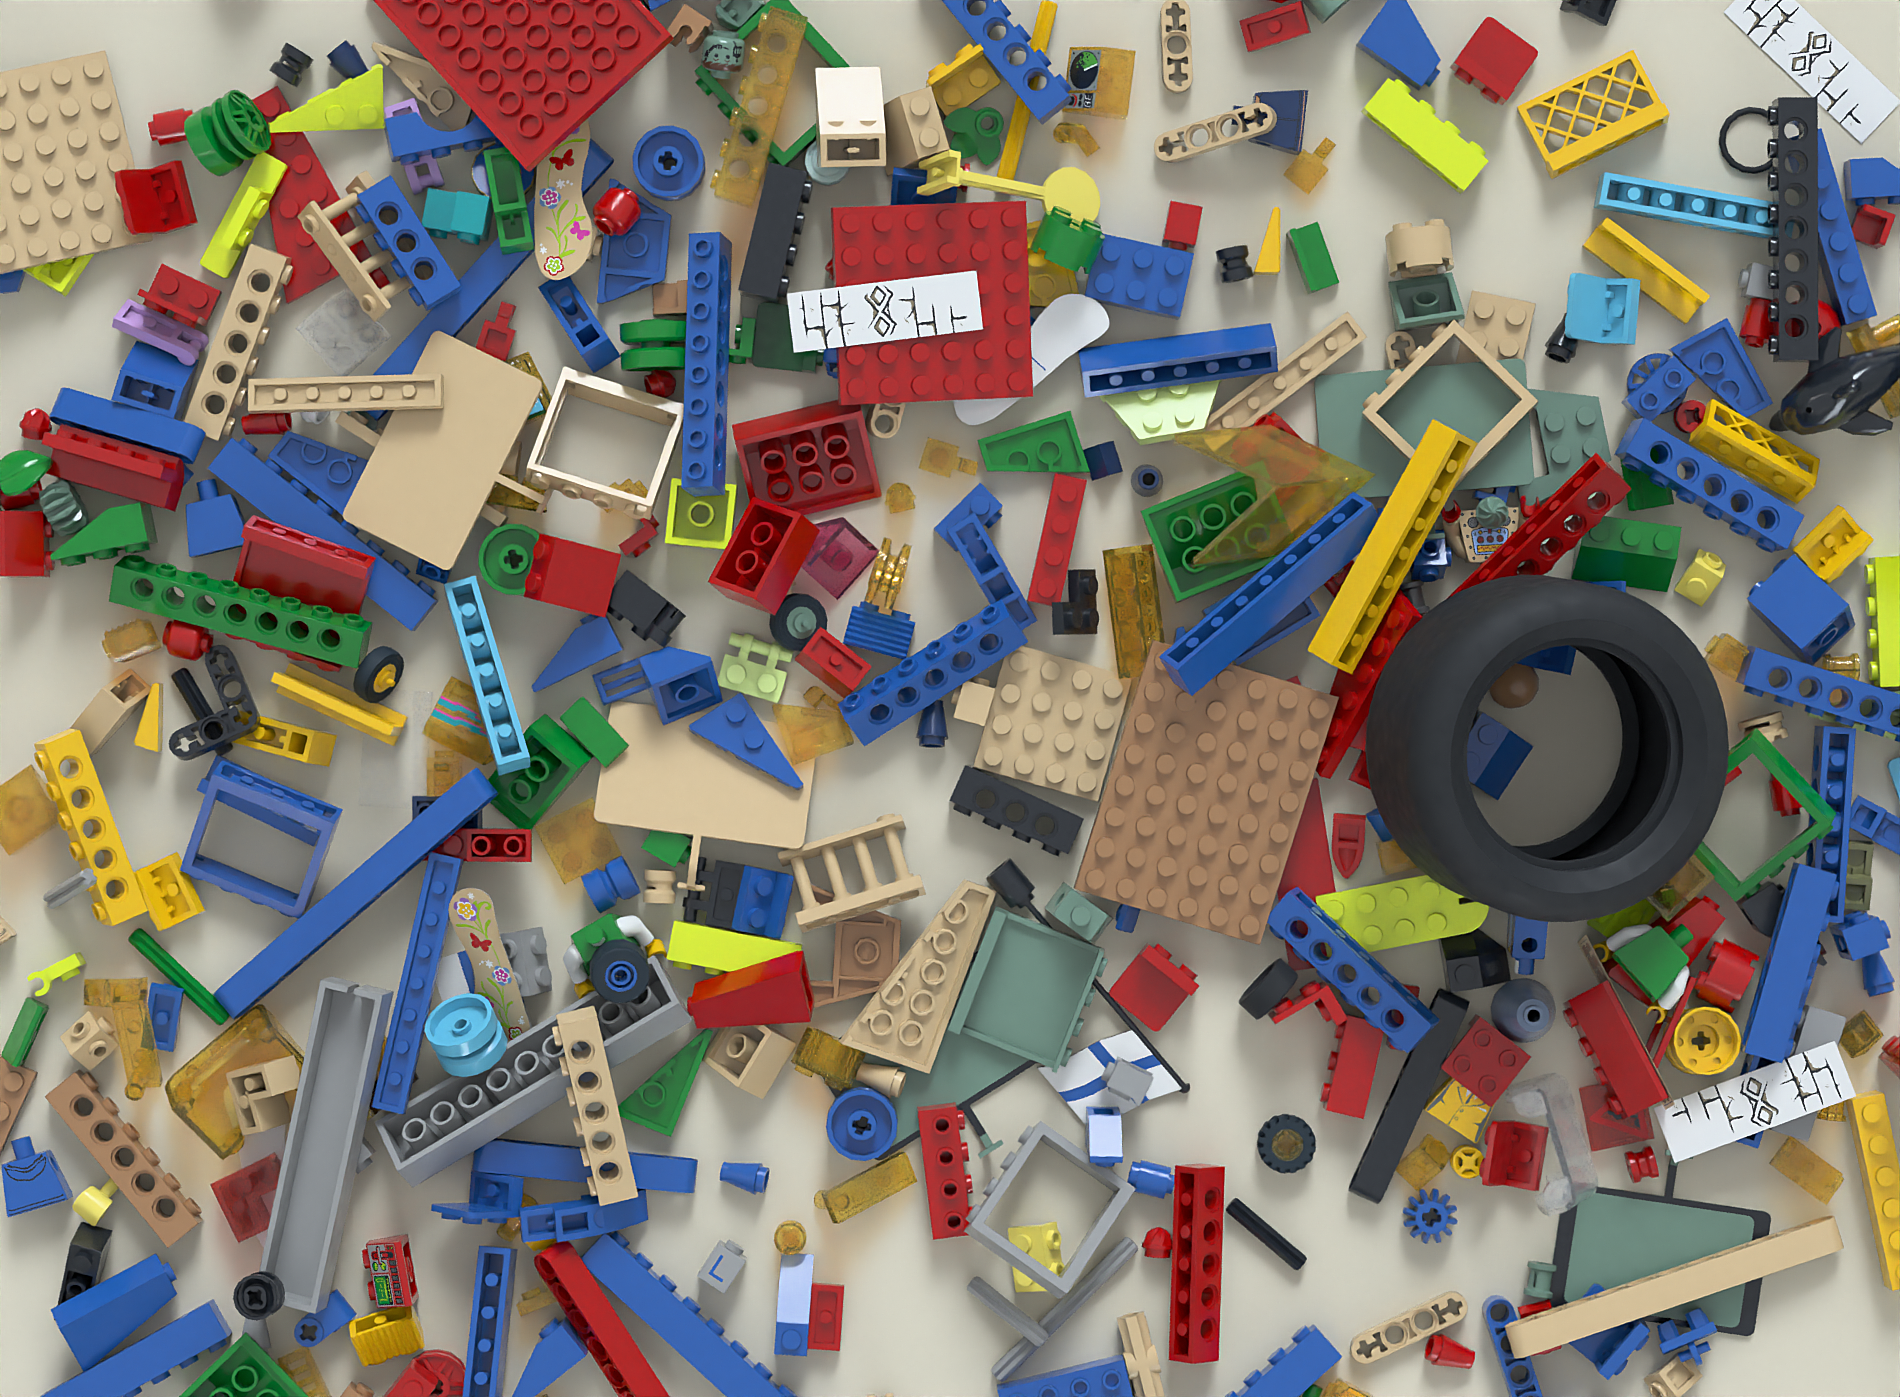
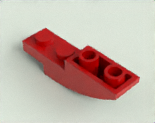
M460 828L433 852L464 859L467 862H532V829ZM429 855L423 861H428Z

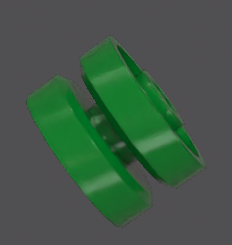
M647 319L640 320V322L619 324L620 341L626 345L641 346V348L628 349L621 353L622 371L685 370V348L671 347V344L686 343V321Z
M506 524L494 529L484 538L479 550L478 566L483 579L493 589L506 595L524 596L525 580L530 573L534 558L533 549L540 533L522 524ZM514 554L522 556L523 562L518 563L519 566L511 564V557Z

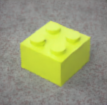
M672 478L665 543L725 550L733 535L738 486L725 484V495L694 497L681 488L682 479Z

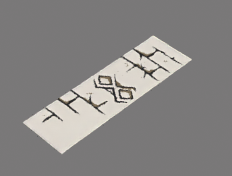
M1735 0L1724 11L1740 29L1812 97H1818V103L1861 144L1900 104V100L1795 0Z
M976 271L787 293L794 353L983 329Z
M1833 1041L1784 1059L1782 1063H1773L1674 1100L1675 1105L1666 1110L1663 1105L1655 1107L1654 1110L1673 1160L1676 1163L1853 1098L1856 1094L1837 1045Z

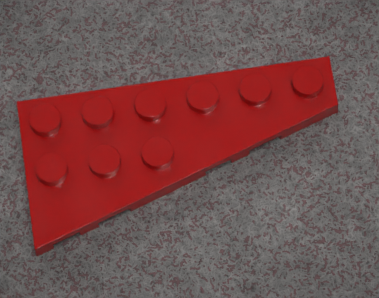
M1400 588L1353 673L1350 674L1339 668L1337 670L1329 694L1339 698L1316 767V772L1320 777L1331 779L1369 713L1375 687L1385 664L1406 633L1423 618Z

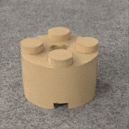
M1443 219L1429 220L1425 222V226L1412 227V223L1408 222L1393 225V231L1385 236L1389 275L1391 277H1395L1396 273L1400 272L1401 278H1417L1438 274L1437 268L1445 266L1446 272L1454 268L1450 228L1445 226Z

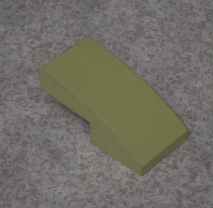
M1849 840L1844 909L1870 910L1873 883L1871 867L1874 850L1872 841Z

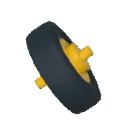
M380 646L371 651L356 671L353 682L356 694L369 703H377L384 700L391 694L402 676L404 669L402 656L388 646Z

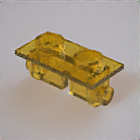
M500 473L518 483V476ZM524 477L521 485L543 496L547 490L533 486L531 482L526 481V477ZM498 482L495 483L486 501L488 504L536 511L540 504ZM546 505V507H545L543 513H546V512H547V505Z

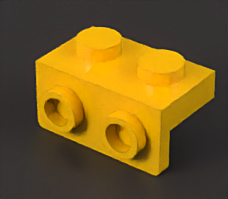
M1838 505L1792 551L1826 584H1829L1840 577L1844 569L1855 558L1861 556L1874 539L1858 526L1845 508Z
M178 852L133 872L144 902L149 910V916L158 931L165 930L205 911L189 875L180 871L182 860Z

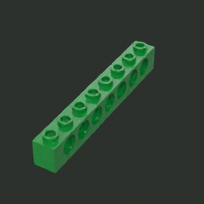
M139 555L124 556L114 565L109 602L356 669L367 656L373 622L363 620V617L360 615L336 613L331 608L323 605L310 606L301 603L299 599L294 597L281 598L270 595L267 590L260 588L247 589L240 587L238 583L231 580L218 581L210 579L202 572L194 571L188 573L177 570L176 566L168 563H151ZM143 579L149 580L153 585V589L148 588L144 584ZM174 587L179 588L183 592L184 597L177 595ZM205 595L211 597L215 605L209 604L205 599ZM236 604L243 606L246 614L239 612ZM267 612L275 615L278 622L271 621L267 616ZM298 621L304 622L308 626L309 631L303 630L298 625ZM329 629L335 630L339 634L340 639L332 637Z

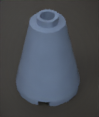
M1528 978L1513 979L1504 984L1494 994L1491 1004L1492 1021L1497 1030L1509 1040L1519 1043L1533 1042L1543 1037L1552 1027L1556 1015L1555 1001L1550 991L1540 982ZM1532 1010L1531 1016L1527 1018L1528 1012Z

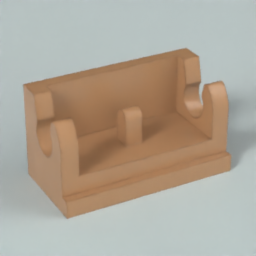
M684 4L667 31L674 38L670 42L671 45L676 47L684 36L687 40L686 44L691 45L689 53H693L699 49L708 34L712 35L714 27L712 21Z

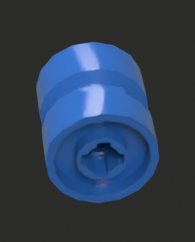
M622 855L606 864L604 872L596 868L581 876L583 884L600 914L616 906L618 897L626 900L641 893Z

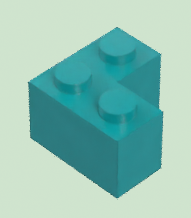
M428 188L422 225L425 230H429L428 234L431 237L447 239L448 234L456 235L460 242L479 245L480 240L488 242L494 212L492 199L488 196L462 191L452 193Z

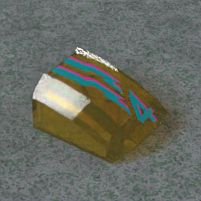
M451 676L427 720L422 734L482 765H486L494 761L473 687Z

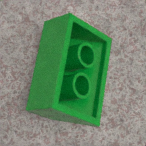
M1603 516L1600 523L1591 528L1575 546L1571 579L1589 582L1626 581V587L1668 592L1677 561L1682 527Z

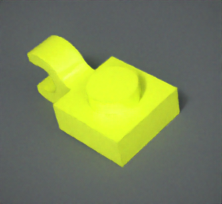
M78 952L42 971L31 973L27 979L28 981L35 978L43 980V988L35 992L36 996H42L51 990L52 983L56 978L61 977L64 982L80 974L81 972L78 967L86 964L81 952Z

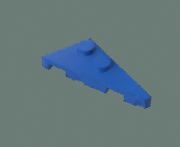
M741 692L689 725L691 733L696 736L698 734L716 744V747L734 754L737 759L755 769H761L777 778V781L793 787L796 790L803 788L802 781Z

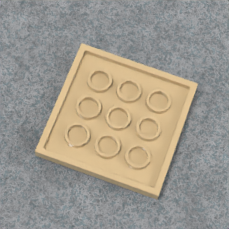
M1024 646L1019 647L1003 658L973 767L1098 802L1133 677Z

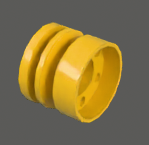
M1691 1007L1684 1009L1664 1055L1673 1067L1683 1073L1693 1075L1721 1073L1734 1063L1740 1052L1741 1037L1738 1026L1730 1015L1718 1008ZM1668 1023L1666 1024V1026H1665L1664 1029H1663L1662 1037H1663V1035H1664V1033H1665V1031H1666V1028H1667V1026H1668ZM1697 1036L1703 1038V1044L1698 1046L1692 1045V1038Z

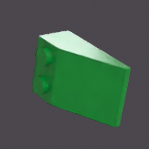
M544 714L532 723L523 734L530 756V767L500 776L496 769L488 779L498 792V795L490 803L519 829H533L594 757L547 714Z

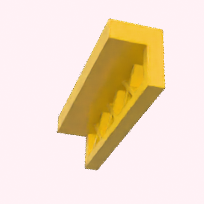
M1608 217L1601 220L1582 245L1583 248L1621 277L1641 280L1640 291L1684 325L1687 324L1699 306L1705 304L1710 297L1709 294Z
M1714 399L1707 403L1703 422L1690 434L1689 444L1796 504L1816 486L1820 463L1819 458ZM1715 414L1722 417L1727 425L1725 426L1714 420ZM1742 429L1749 432L1754 441L1746 438ZM1769 445L1777 448L1781 456L1773 453ZM1796 460L1807 465L1808 472L1801 469Z

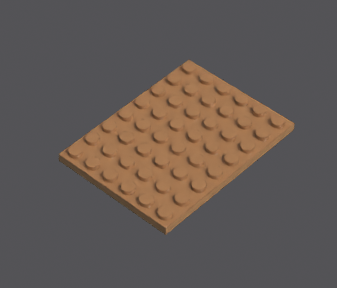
M1152 639L1073 888L1260 945L1339 697L1231 663L1191 696L1173 683L1159 658L1172 645Z

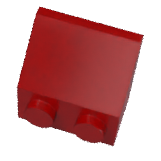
M0 511V577H50V570H54L55 561L50 558L54 551H50L49 538L54 537L55 530H53L43 511Z

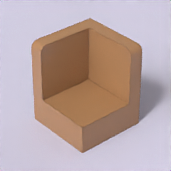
M677 280V283L655 284L652 286L654 317L687 314L688 280Z

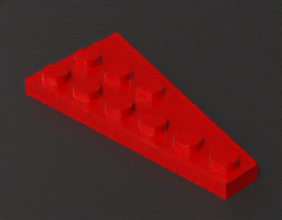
M278 86L252 99L262 113L267 125L287 111L289 113L292 112ZM303 131L270 133L271 145L265 151L287 165V170L269 202V212L277 253L292 258L290 266L294 267L288 284H283L287 304L294 302L340 276L313 237L304 230L301 221L297 217L313 200L323 210L341 199ZM348 211L330 220V223L340 236L357 228ZM363 239L349 247L360 263L372 257Z

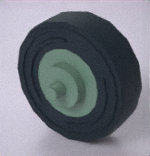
M793 593L785 596L776 615L770 614L769 626L772 636L779 645L788 650L802 651L820 627L827 631L828 619L824 607L817 599L808 594Z

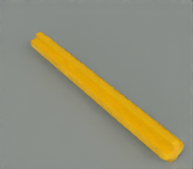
M1042 0L1040 3L1030 47L1034 52L1040 49L1046 54L1058 7L1052 1ZM1035 76L1031 80L1030 89L1037 90L1040 76ZM1018 95L997 173L998 178L1013 181L1031 114L1029 108Z

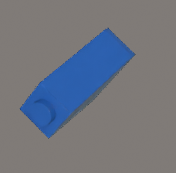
M1388 0L1356 44L1358 48L1418 91L1424 84L1430 87L1441 72L1436 68L1441 59L1407 0Z

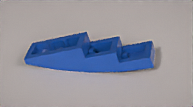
M972 513L947 528L946 530L989 604H994L1002 599L1022 630L1038 621L976 514Z

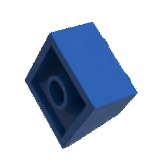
M1479 711L1472 722L1467 745V768L1470 783L1498 801L1533 746L1495 719Z

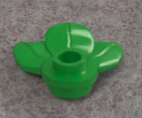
M962 107L946 116L943 121L944 125L955 132L950 143V150L961 152V159L977 154L978 158L986 166L997 158L1001 149L999 135L1004 127V120L999 111L991 107H983L977 111L968 107ZM986 117L992 119V126L989 129H983L981 125L982 120Z

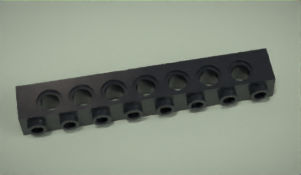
M1778 97L1772 101V106H1768L1767 123L1768 126H1772L1773 139H1768L1767 144L1768 158H1773V171L1768 172L1767 178L1768 191H1773V204L1768 205L1767 212L1768 223L1773 224V237L1768 238V256L1773 257V270L1768 271V288L1773 289V302L1768 304V320L1773 322V335H1769L1768 353L1773 355V362H1814L1818 360V97ZM1786 124H1793L1798 128L1799 137L1797 140H1790L1786 137L1784 132ZM1790 156L1797 159L1799 162L1797 173L1787 171L1784 164L1786 157ZM1787 189L1795 190L1798 193L1799 203L1797 206H1791L1786 202L1785 192ZM1787 222H1793L1799 227L1797 239L1789 238L1786 235L1785 225ZM1788 254L1796 256L1799 260L1800 265L1796 272L1788 270L1785 265V258ZM1788 287H1793L1799 292L1800 299L1797 304H1790L1786 300L1785 291ZM1788 320H1794L1799 324L1800 332L1797 337H1791L1786 333L1785 324Z

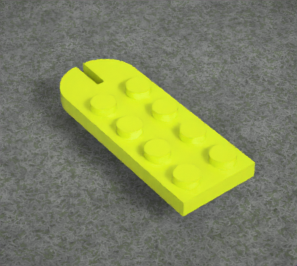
M1426 874L1317 895L1315 897L1317 905L1367 952L1472 932L1482 925L1489 911V906L1476 901L1460 904L1459 898L1464 896L1448 890ZM1325 943L1327 956L1331 957L1332 949Z

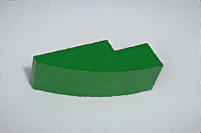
M506 147L484 150L502 255L534 250L519 162Z

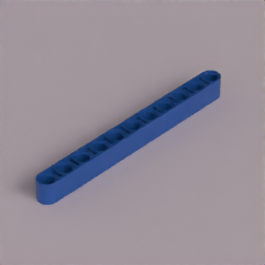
M591 138L583 170L582 197L586 195L615 161ZM535 197L527 205L534 250L502 255L498 236L458 280L461 285L460 291L435 306L373 375L412 374L434 332L441 331L455 338L535 251ZM368 410L366 412L374 420L378 421L389 410Z
M478 768L470 771L219 987L213 994L233 1020L241 1017L423 861L430 852L438 848L498 795L496 789Z

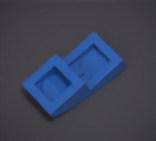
M1858 795L1851 807L1850 829L1900 856V818Z

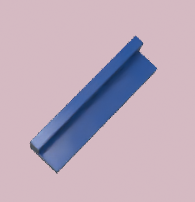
M216 755L206 778L201 779L197 791L206 794L211 776L221 760L257 775L260 774L225 757ZM219 790L216 800L313 847L317 845L321 830L317 829L316 831L304 823L297 822L282 814Z

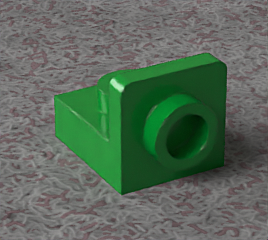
M743 317L742 325H736L735 344H740V348H729V363L746 364V359H753L755 326L757 325L756 318Z

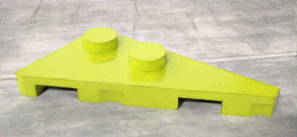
M376 64L366 73L354 79L350 78L342 82L339 87L329 89L308 100L307 104L296 110L281 114L273 122L268 123L269 132L384 129L382 65Z

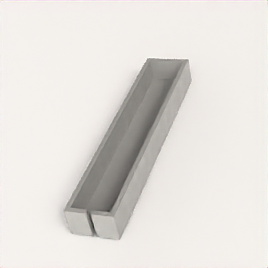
M333 976L320 980L259 1270L271 1272L283 1283L285 1289L283 1306L314 1314L327 1308L394 993V991L369 985L359 987L360 983Z

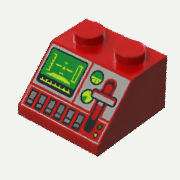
M408 1234L369 1240L366 1243L367 1249L362 1250V1257L365 1269L370 1268L372 1281L368 1282L370 1300H376L377 1308L412 1306L419 1298Z

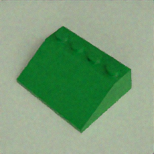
M1262 462L1140 511L1175 604L1263 569L1294 542Z
M245 1332L179 1397L309 1396Z

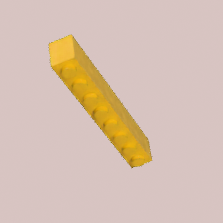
M1432 419L1307 649L1309 652L1350 674L1353 673L1475 450L1477 442Z

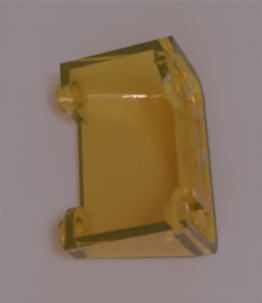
M258 1004L248 1010L178 1069L167 1081L165 1092L172 1111L224 1160L229 1155L237 1153L243 1147L245 1135L242 1136L225 1073L255 1063L294 1055L301 1075L305 1052L263 1004Z

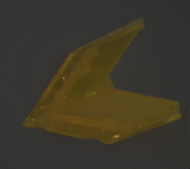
M1271 425L1175 434L1172 439L1173 446L1183 445L1254 478L1257 501L1192 559V568L1279 555L1352 492L1356 493L1376 475Z

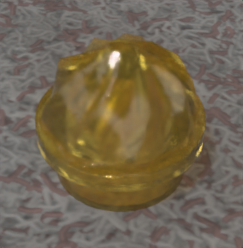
M897 482L886 491V501L884 503L885 506H889L890 514L915 509L914 500L917 498L910 486Z

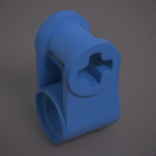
M336 1289L329 1295L327 1308L316 1314L309 1312L298 1322L294 1330V1337L301 1346L313 1347L332 1332L339 1330L354 1318L357 1313L338 1289ZM304 1324L309 1327L312 1325L317 1327L315 1332L316 1338L311 1335L308 1337L303 1335L305 1330Z

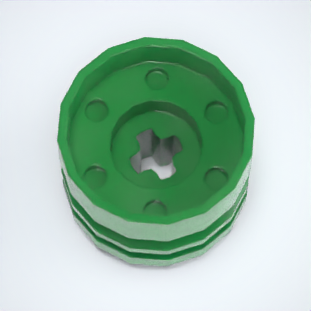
M238 90L229 91L223 98L214 100L211 106L203 107L188 116L184 122L186 138L194 155L209 172L217 176L227 175L240 167L244 160H252L257 154L267 151L271 145V135L262 113L249 97Z

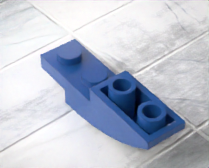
M637 1188L638 1197L603 1206H600L597 1195L591 1197V1194L581 1195V1200L518 1208L521 1240L523 1243L547 1239H556L557 1242L569 1241L613 1232L648 1220L646 1189Z

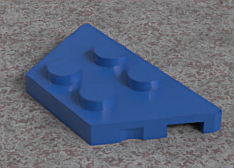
M610 178L609 189L612 187L622 190L627 188L616 179ZM637 193L635 194L639 198L640 218L624 235L608 236L604 234L597 304L610 302L665 281L672 216Z

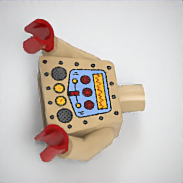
M1525 495L1521 496V512L1519 513V507L1508 508L1509 515L1507 521L1496 529H1487L1480 525L1476 518V510L1461 511L1456 500H1453L1454 507L1450 511H1445L1443 506L1440 512L1443 518L1445 541L1457 557L1465 560V563L1480 562L1481 565L1540 508L1539 498L1536 497V502L1531 506L1525 505Z

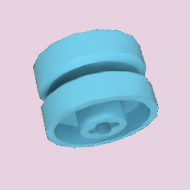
M467 993L449 998L432 1010L426 1020L424 1030L426 1036L436 1052L443 1069L452 1076L468 1077L478 1075L496 1064L506 1051L508 1041L506 1034L489 1000L479 994Z

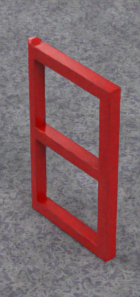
M1688 976L1684 994L1680 997L1672 1017L1666 1016L1661 1023H1656L1661 1017V1013H1659L1645 1047L1650 1054L1663 1022L1668 1023L1655 1056L1652 1059L1657 1069L1697 979Z

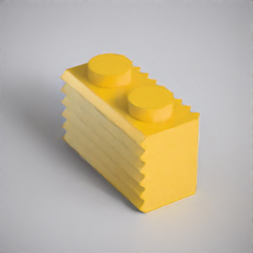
M413 1305L389 1308L349 1321L350 1338L364 1367H367L369 1364H382L388 1358L392 1359L400 1354H413L419 1348L423 1349L425 1346L423 1329Z

